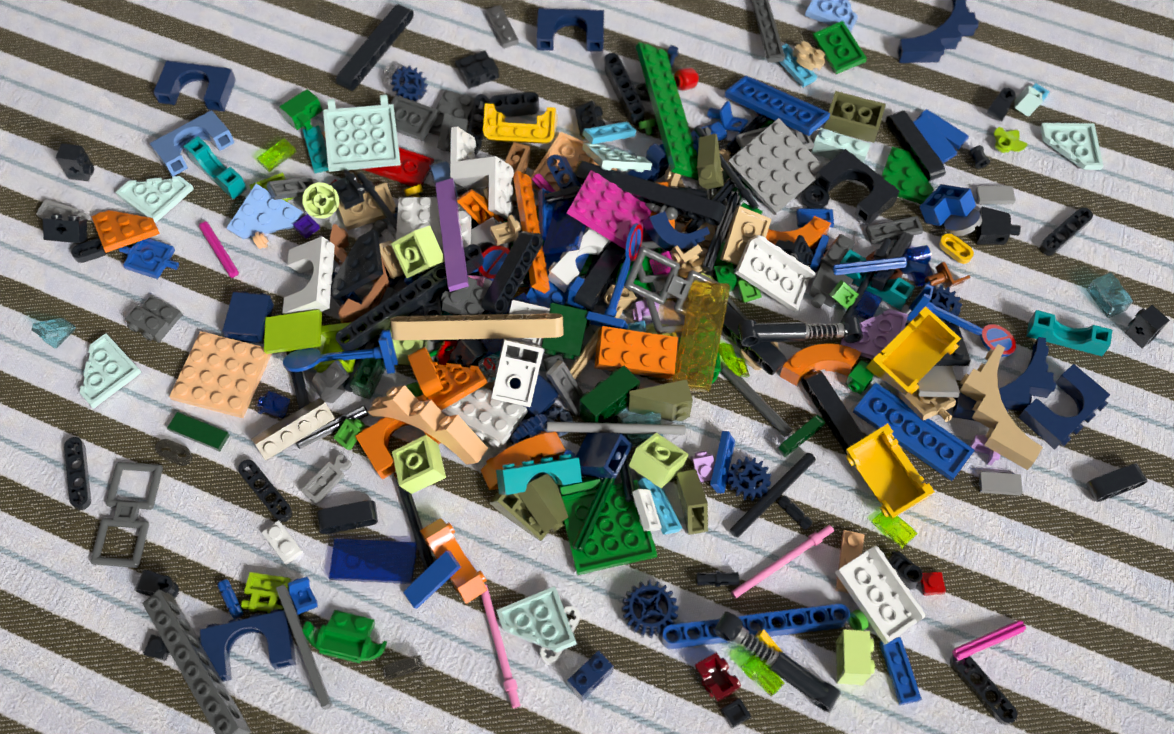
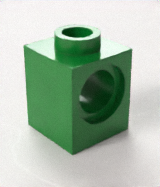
M733 264L714 266L712 276L714 280L727 286L728 292L734 291L737 279Z
M863 360L849 374L845 383L851 391L857 392L860 395L876 376L866 368L868 364Z

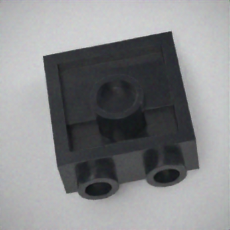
M486 50L455 61V66L468 89L499 78V69Z

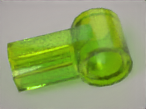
M753 654L741 665V669L748 678L753 681L755 680L772 697L785 683L778 675L768 669V665L765 664L766 661L760 660L759 656L755 657L756 654Z

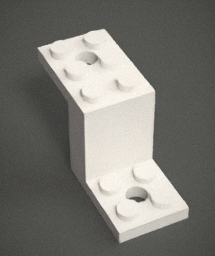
M452 127L450 179L453 178L455 183L466 189L489 187V211L505 220L508 219L507 217L512 215L513 212L512 195L514 190L512 178L514 171L512 166L496 156L475 159V138L459 127Z
M512 300L509 314L549 313L550 308ZM543 338L503 339L499 355L500 362L491 399L531 407L544 350L542 347ZM512 378H519L521 380L519 388L514 389L510 387L509 382Z

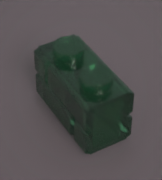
M383 358L362 359L350 383L353 394L367 399L372 398L386 369Z

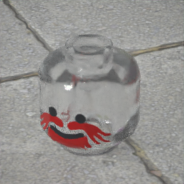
M491 354L481 359L478 363V367L487 382H493L496 379L500 357L496 354Z

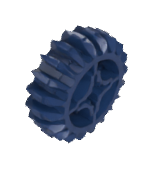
M650 580L647 581V586H644L643 582H639V589L633 585L631 588L632 592L627 591V598H624L622 601L626 605L621 609L622 612L626 613L623 615V620H629L627 627L634 626V633L641 630L642 637H644L645 632H649V638L653 637V632H656V635L659 637L661 636V629L664 631L667 625H673V620L678 617L675 612L678 611L679 607L674 605L677 603V598H671L673 595L672 591L665 592L667 589L666 585L659 588L658 581L655 583V586L651 585ZM644 595H654V596H653L652 598H650V599H646V598H644V597H641V596H644ZM660 600H662L666 605V615L662 613V610L658 607ZM634 603L637 604L638 608L642 611L641 617L639 619L636 617L633 611ZM654 604V609L646 613V609ZM650 619L659 621L652 624L646 623Z

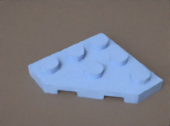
M812 0L805 13V16L828 25L844 21L850 32L858 18L857 14L853 13L849 0Z
M255 184L226 229L242 239L254 236L257 231L260 234H269L278 230L294 228L293 224L303 215V211L283 199L274 200L268 190Z

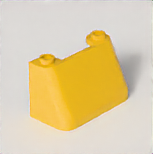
M485 104L483 133L491 141L547 144L553 140L558 121L557 111L554 107H547L543 115H537V124L506 123L504 115L495 110L494 104Z
M925 306L874 357L866 368L904 395L907 393L912 395L920 387L917 383L947 352L951 355L959 347L956 343L961 338Z
M887 423L847 448L845 458L851 466L855 465L881 504L879 508L886 518L889 516L893 519L929 498L935 491L929 483H922L924 478L918 474L899 446L898 440H893V430Z

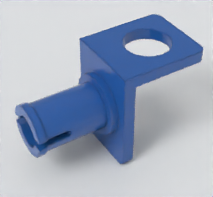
M726 101L721 109L710 107L708 110V118L721 120L725 130L741 132L748 123L747 119L733 117L729 101ZM737 122L742 123V124H741L740 126H738V127H733V126H732L734 123H737Z

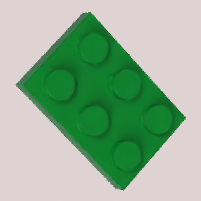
M844 21L813 33V39L820 50L825 53V58L836 75L866 62L867 57Z

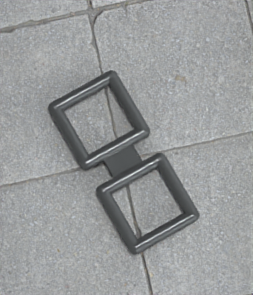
M654 241L642 242L641 247L648 249L661 248L663 253L668 251L657 245ZM641 264L637 273L639 281L641 283H649L651 291L660 295L668 274L645 275L643 265ZM670 294L667 296V298H676ZM645 298L657 334L694 330L693 320L684 316L686 324L662 326L654 301ZM685 300L683 307L689 309Z
M646 247L640 248L624 285L626 289L661 305L665 303L668 294L678 298L674 311L696 321V318L704 316L683 307L694 279L720 291L713 308L721 301H724L728 292L727 286L694 270L689 272L686 280L676 276L680 268L679 263ZM645 256L671 268L660 295L634 284ZM707 318V320L713 326L714 324L709 320V318Z
M130 462L116 463L106 499V505L108 507H116L114 518H103L100 522L90 560L91 564L137 568L140 565L149 522L137 520L139 509L151 510L154 507L163 471L162 465ZM123 470L154 472L147 501L115 499ZM108 526L140 528L132 559L100 557Z

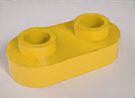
M953 234L943 235L939 242L941 250L961 264L969 263L974 255L973 249Z

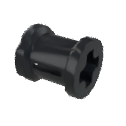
M982 145L975 146L969 151L970 157L975 162L976 169L984 168L991 162L990 158L986 157Z

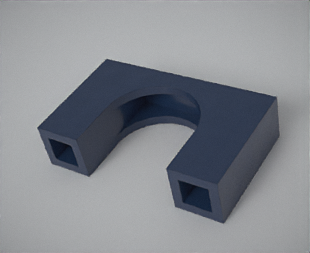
M538 8L537 50L554 51L556 32L565 26H576L584 30L587 35V51L603 52L604 10Z
M166 60L154 90L158 103L175 105L180 91L185 85L194 81H204L209 84L203 98L207 109L225 111L236 81L232 69Z
M1075 364L1070 366L1060 376L1056 385L1075 401L1078 410L1076 416L1063 417L1057 415L1036 398L1018 417L1054 450L1059 445L1064 447L1072 439L1070 437L1072 433L1078 434L1084 427L1082 423L1085 421L1089 423L1096 416L1094 412L1097 409L1102 411L1107 406L1108 402L1106 400L1111 395Z
M275 609L270 614H253L248 619H231L226 624H210L206 628L200 629L201 645L222 682L232 680L230 651L233 644L240 637L249 633H258L266 637L270 665L275 670L296 665L292 629L285 610Z

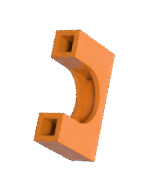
M424 394L416 397L419 401H428ZM388 417L379 419L377 423L363 429L361 433L356 435L357 440L382 480L396 472L394 459L388 449L391 435L397 429L410 425ZM424 432L425 435H427L428 437H430L431 439H433L435 442H437L438 445L441 444L440 441H438L437 439H435L434 437H432V436L429 435L428 433Z

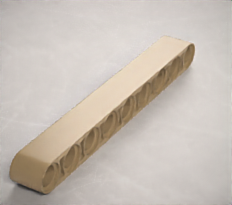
M558 313L397 316L390 319L393 340L555 338L564 335L563 316Z

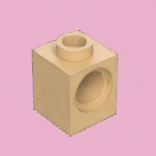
M611 285L603 296L608 306L615 285ZM624 286L618 306L622 307L623 310H628L637 298L634 292L626 289Z

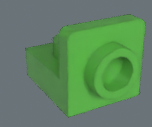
M741 277L738 278L739 281L736 282L735 286L738 287L742 303L762 298L757 287Z
M840 280L829 295L839 305L848 309L859 294Z
M346 419L334 436V439L346 450H351L357 442L356 435L365 429V424L359 419Z

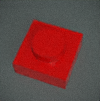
M942 572L923 573L921 579L923 596L946 593Z

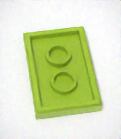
M320 310L266 317L264 352L272 354L321 347L322 312Z

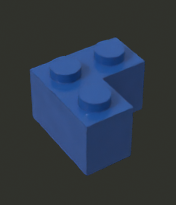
M941 184L923 202L920 209L926 223L941 226L950 215L966 217L976 207V203L970 188Z

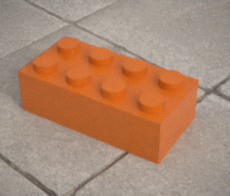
M602 326L598 331L594 369L614 371L625 366L632 374L670 379L675 374L678 337Z

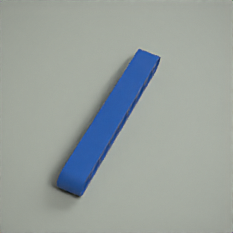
M833 604L737 617L742 620L743 628L748 630L749 634H754V637L759 630L752 629L751 623H757L761 628L760 630H765L770 637L841 628L849 619L850 611L843 604ZM834 613H840L843 619H836ZM813 615L820 616L823 622H816L813 619ZM792 618H799L802 624H794ZM720 619L669 625L664 628L662 634V644L668 649L726 643L728 641L723 640L717 635L713 636L708 631L710 628H715ZM773 620L779 621L780 624H781V627H779V628L774 627V626L772 625L771 621H773ZM695 631L698 637L690 638L687 632ZM673 633L677 636V639L670 641L666 635Z

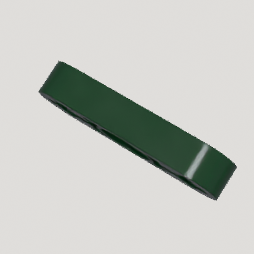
M816 415L778 447L777 451L783 457H787L824 426L825 421L819 415Z

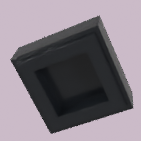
M740 698L721 709L732 729L752 717Z

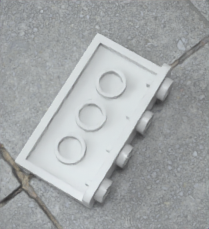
M756 235L748 240L735 271V274L793 312L798 310L808 282L815 276V272L810 267L802 264L795 257L787 254L780 247L775 246L760 235Z
M484 387L477 389L442 410L445 416L458 415L481 441L484 440L493 448H500L502 450L507 449V440L528 412L527 408L522 405L491 399L493 391Z
M877 546L867 550L835 572L884 645L916 622L925 618V613L921 606L913 598L909 589L897 575L896 570L892 568L884 553Z

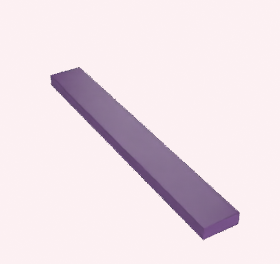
M453 178L435 183L447 283L450 292L469 286Z

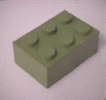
M835 91L829 109L830 117L826 121L824 129L874 143L886 104Z

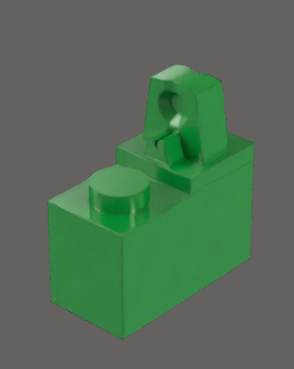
M308 89L279 106L284 119L296 130L303 128L308 131L313 128L310 124V119L323 111L318 97Z

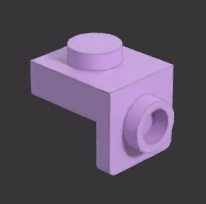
M646 299L635 302V309L632 310L634 321L637 320L639 322L642 321L643 316H650ZM654 302L658 312L659 304Z
M976 434L971 441L970 447L977 452L988 454L987 465L992 466L995 460H999L1000 454L985 446L988 440L985 435Z
M707 451L696 452L695 456L690 457L694 470H697L700 482L709 481L712 479L715 466L713 455L707 453Z

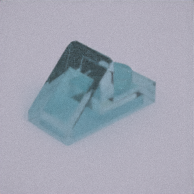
M63 318L33 323L31 330L38 334L44 342L56 349L69 337L76 326Z

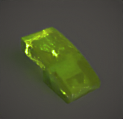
M721 343L717 345L723 361L733 373L740 377H750L745 360L736 357L731 344Z
M881 512L871 521L885 537L889 535L901 548H904L918 534L898 516L893 519L889 516L886 518Z

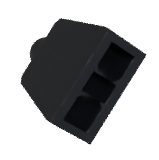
M981 207L979 212L982 222L979 227L977 225L976 245H1004L1007 243L1010 235L1019 236L1021 226L1011 224V215L1009 213Z

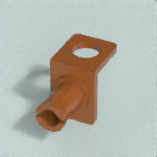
M941 262L935 267L936 274L925 277V283L930 282L929 285L931 286L943 283L946 289L947 287L951 288L959 285L971 277L968 275L954 281L946 263Z

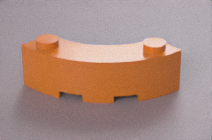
M814 216L808 224L797 230L781 232L768 229L766 239L776 245L778 240L795 242L798 235H802L810 249H815L818 247L822 235L828 234L831 223Z
M840 344L813 345L791 356L783 365L780 377L795 386L801 381L802 377L817 370L825 369V371L837 372L848 377L856 366L862 352Z
M544 431L488 459L486 465L481 469V473L489 490L498 489L496 469H503L502 465L515 463V466H521L523 461L529 460L539 463L541 458L553 457V460L560 459L559 456L563 455L566 450L557 432L547 433V431Z
M439 518L420 530L436 559L445 551H451L461 566L449 579L466 604L487 591L484 584L486 582L485 576L480 570L478 572L475 570L453 536L455 530L450 522L445 523L442 518Z

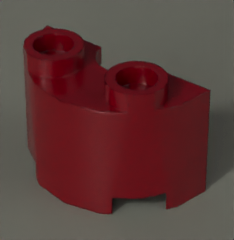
M717 652L695 664L696 671L699 672L703 679L701 680L702 685L709 696L715 698L716 702L739 690L741 687L736 675L732 676L728 673L727 670L730 668L725 658H720Z

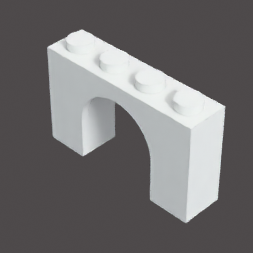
M321 236L289 250L287 266L299 273L313 268L314 271L310 282L304 289L284 297L282 314L320 310L322 312L330 309L335 245Z

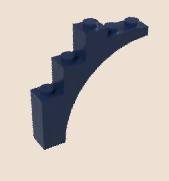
M952 0L953 10L951 16L936 30L922 36L900 39L897 48L899 63L939 62L941 55H944V49H956L958 43L961 42L962 36H973L975 29L978 28L979 21L976 19L975 12H969L966 0Z
M1038 337L1033 344L1031 359L1026 371L1015 381L998 388L1007 413L1008 409L1023 411L1031 404L1032 396L1047 398L1051 392H1054L1056 381L1053 380V373L1047 372L1048 362H1046L1049 347L1046 346V338ZM960 392L959 396L954 398L956 403L953 407L952 417L976 421L972 419L975 413L972 409L977 401Z

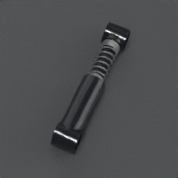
M848 317L840 323H833L832 325L830 323L827 325L823 323L820 326L805 324L804 322L756 323L754 320H745L738 325L741 344L747 347L754 346L759 342L805 341L809 337L810 339L812 337L816 339L820 337L822 339L824 336L825 338L835 336L836 338L844 339L846 343H856L863 338L860 322L856 317Z
M724 612L713 630L717 636L725 641H734L737 644L740 643L741 646H745L746 650L749 649L751 653L756 654L755 657L759 656L760 660L766 661L765 664L768 665L769 670L810 698L816 707L825 712H831L841 694L838 688L822 681L783 652L773 651V648H769L768 644L764 645L763 641H759L758 637L754 638V634H749V631L743 628V622L739 617L730 612Z

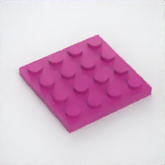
M591 170L568 209L567 214L626 249V241L631 227L638 223L642 225L643 229L642 221L649 217L651 210L646 207L645 202H641L633 197L632 194L622 191L616 184L609 182L600 174Z

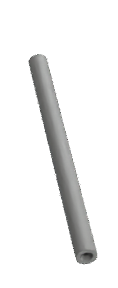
M547 422V432L658 433L685 435L686 432L685 425Z

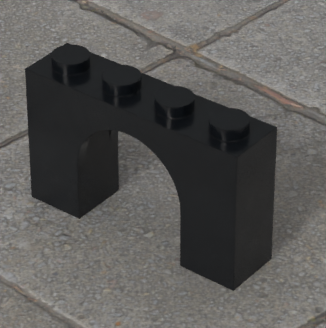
M846 149L817 172L814 181L826 193L845 180H856L863 183L869 189L870 194L857 205L854 215L866 225H869L894 204L900 192L894 185L890 184L880 174H877L867 164L863 163Z

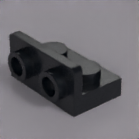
M593 100L575 108L579 133L583 139L585 138L583 136L584 129L606 125L602 119L603 110L601 106H597Z
M346 168L343 170L345 178L329 184L337 191L339 202L345 210L365 201L363 186L361 183L358 184L354 173L350 174Z
M798 235L795 242L778 240L775 245L806 266L813 260V253L802 235Z

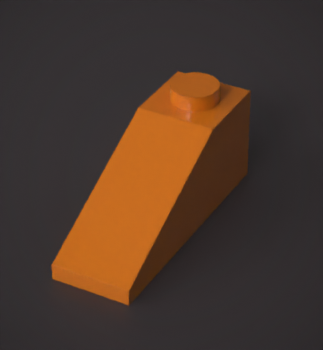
M472 189L457 199V202L479 225L492 217L498 222L504 223L503 218L489 211V200Z

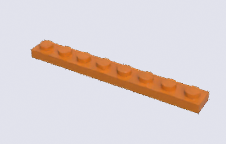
M517 170L514 173L513 179L522 231L540 234L531 177ZM541 246L528 271L531 287L545 294L550 290L544 250L543 246Z

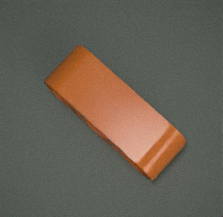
M426 347L407 355L418 384L426 398L444 389Z

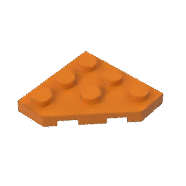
M111 210L91 216L106 253L160 234L153 218Z
M433 362L444 389L429 396L428 399L432 400L442 411L488 384L478 366H470L469 368L462 367L461 364L447 363L446 365H438L437 362Z

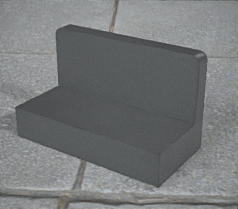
M445 113L437 148L442 151L451 152V128L459 127L466 132L468 120Z

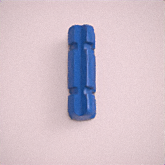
M225 579L219 582L217 586L222 593L221 595L227 608H229L233 619L241 617L243 611L234 591L231 589L229 581Z

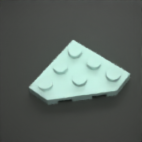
M1042 123L1040 127L1041 134L1046 144L1083 170L1102 169L1103 161L1094 123Z
M583 143L582 150L595 163H598L602 169L611 170V168H617L621 171L633 169L637 172L651 170L652 163L645 157L637 156L636 159L635 156L629 155L628 152L614 149L613 152L612 149L606 148L602 144Z
M174 176L172 179L165 180L153 178L147 179L144 182L128 181L115 193L144 217L153 218L156 223L193 190V186L182 177Z
M106 333L90 344V355L85 365L83 375L85 378L83 386L80 388V394L94 409L142 373Z
M555 586L497 610L502 628L509 634L555 652L577 644Z

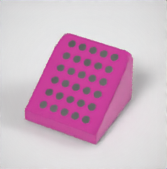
M666 251L661 254L672 260L669 251ZM654 259L650 260L654 275L668 274L670 272V267Z

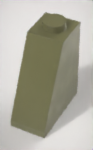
M697 470L678 472L677 489L688 535L708 532V502Z
M548 474L541 476L527 484L525 492L518 493L544 533L551 529L555 532L564 526L562 522L568 518V514L558 486Z

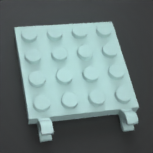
M380 95L381 105L336 109L335 99H327L328 109L323 110L329 172L343 171L346 168L347 170L400 165L394 105L388 104L387 95Z

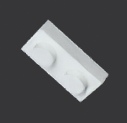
M646 489L633 491L634 504L637 507L640 524L644 531H657L661 529L651 491Z
M279 520L262 532L285 565L303 553Z

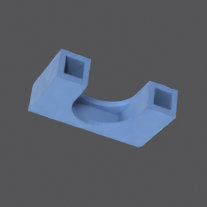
M211 110L149 144L156 157L173 177L188 169L180 153L184 145L197 136L202 140L211 141L219 151L235 142L229 129Z

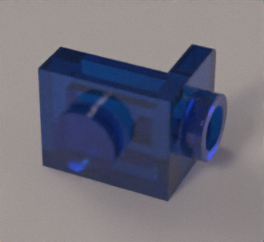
M865 290L855 309L858 312L857 315L866 320L868 317H874L883 298Z
M268 391L264 396L261 395L259 397L257 413L262 414L266 412L283 419L286 415L290 399Z

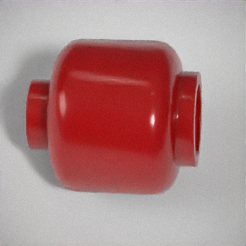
M691 67L677 70L674 74L677 89L686 91L695 88L699 80L698 73Z

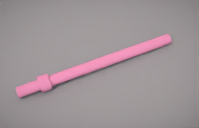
M828 525L818 533L814 532L809 535L806 541L731 591L733 597L736 599L810 547L819 545L822 539L834 532L832 526Z
M485 585L487 591L482 593L481 597L505 680L503 683L505 692H508L512 708H517L520 706L516 691L518 689L517 683L512 677L488 587Z

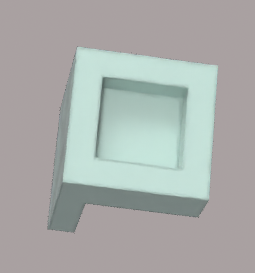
M1028 85L1015 99V109L1026 116H1030L1043 102L1042 93Z

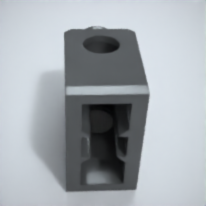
M822 263L810 289L809 295L813 297L811 304L815 308H821L823 303L829 307L834 306L837 302L829 294L840 280L851 287L853 279L844 274L834 275L833 268Z

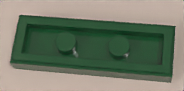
M179 412L175 414L167 427L170 432L219 452L230 436L226 431Z

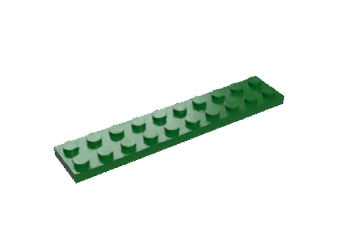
M638 42L635 47L670 170L673 173L699 180L697 170L698 155L693 147V138L667 53L663 49Z

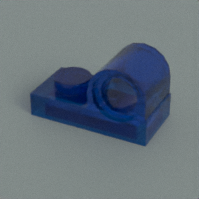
M923 245L908 248L904 255L906 261L911 260L927 264L924 273L916 271L911 273L915 285L929 284L930 282L925 283V277L933 275L929 265L931 260L929 247Z

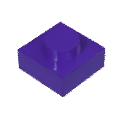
M308 214L293 224L294 228L305 239L320 229L319 224Z

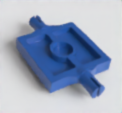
M147 238L138 241L131 248L127 246L119 248V252L128 254L123 264L126 270L157 280L166 267L175 270L179 267L178 262L170 260L175 252L174 247Z

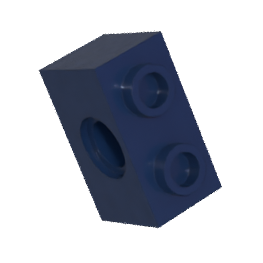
M598 650L567 680V687L583 702L613 673L614 666Z

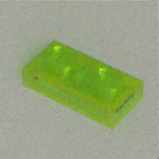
M283 138L257 157V161L270 172L295 154L296 149Z

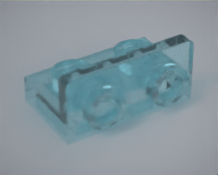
M649 412L640 416L628 415L622 418L621 423L661 424V414ZM624 433V437L632 446H639L654 435Z

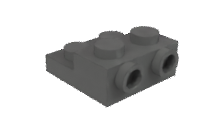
M468 277V287L443 293L441 297L443 302L442 310L453 315H483L485 310L482 308V300L487 289L478 286L477 280Z
M151 295L141 307L137 305L125 320L128 323L127 327L135 333L138 331L147 340L151 341L153 339L160 343L183 314L178 309Z

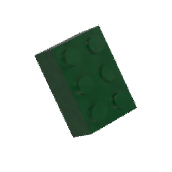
M625 366L615 369L605 381H599L591 392H586L581 396L580 418L585 423H608L612 416H617L628 407L629 391L638 390L640 381Z

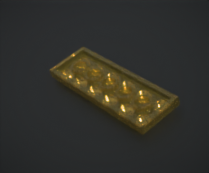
M692 283L675 365V374L672 382L687 379L690 391L710 392L730 291L729 284Z

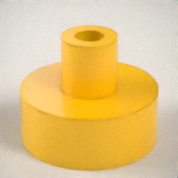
M420 184L404 189L406 197L410 195L412 197H420L418 193L422 192L423 189Z

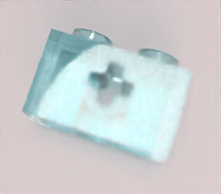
M1112 272L1092 280L1086 289L1107 318L1126 311L1133 302L1130 294L1125 291Z

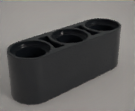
M535 92L494 95L489 100V104H494L495 110L502 113L505 118L534 115L539 112V96Z
M1134 463L1088 481L1086 486L1095 501L1100 502L1136 489L1147 483L1148 480L1139 465Z
M372 500L324 508L317 512L319 533L321 534L337 533L378 523L376 502Z

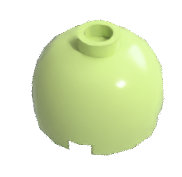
M317 182L305 189L302 196V204L309 215L324 219L332 216L338 208L339 196L337 191L329 184Z

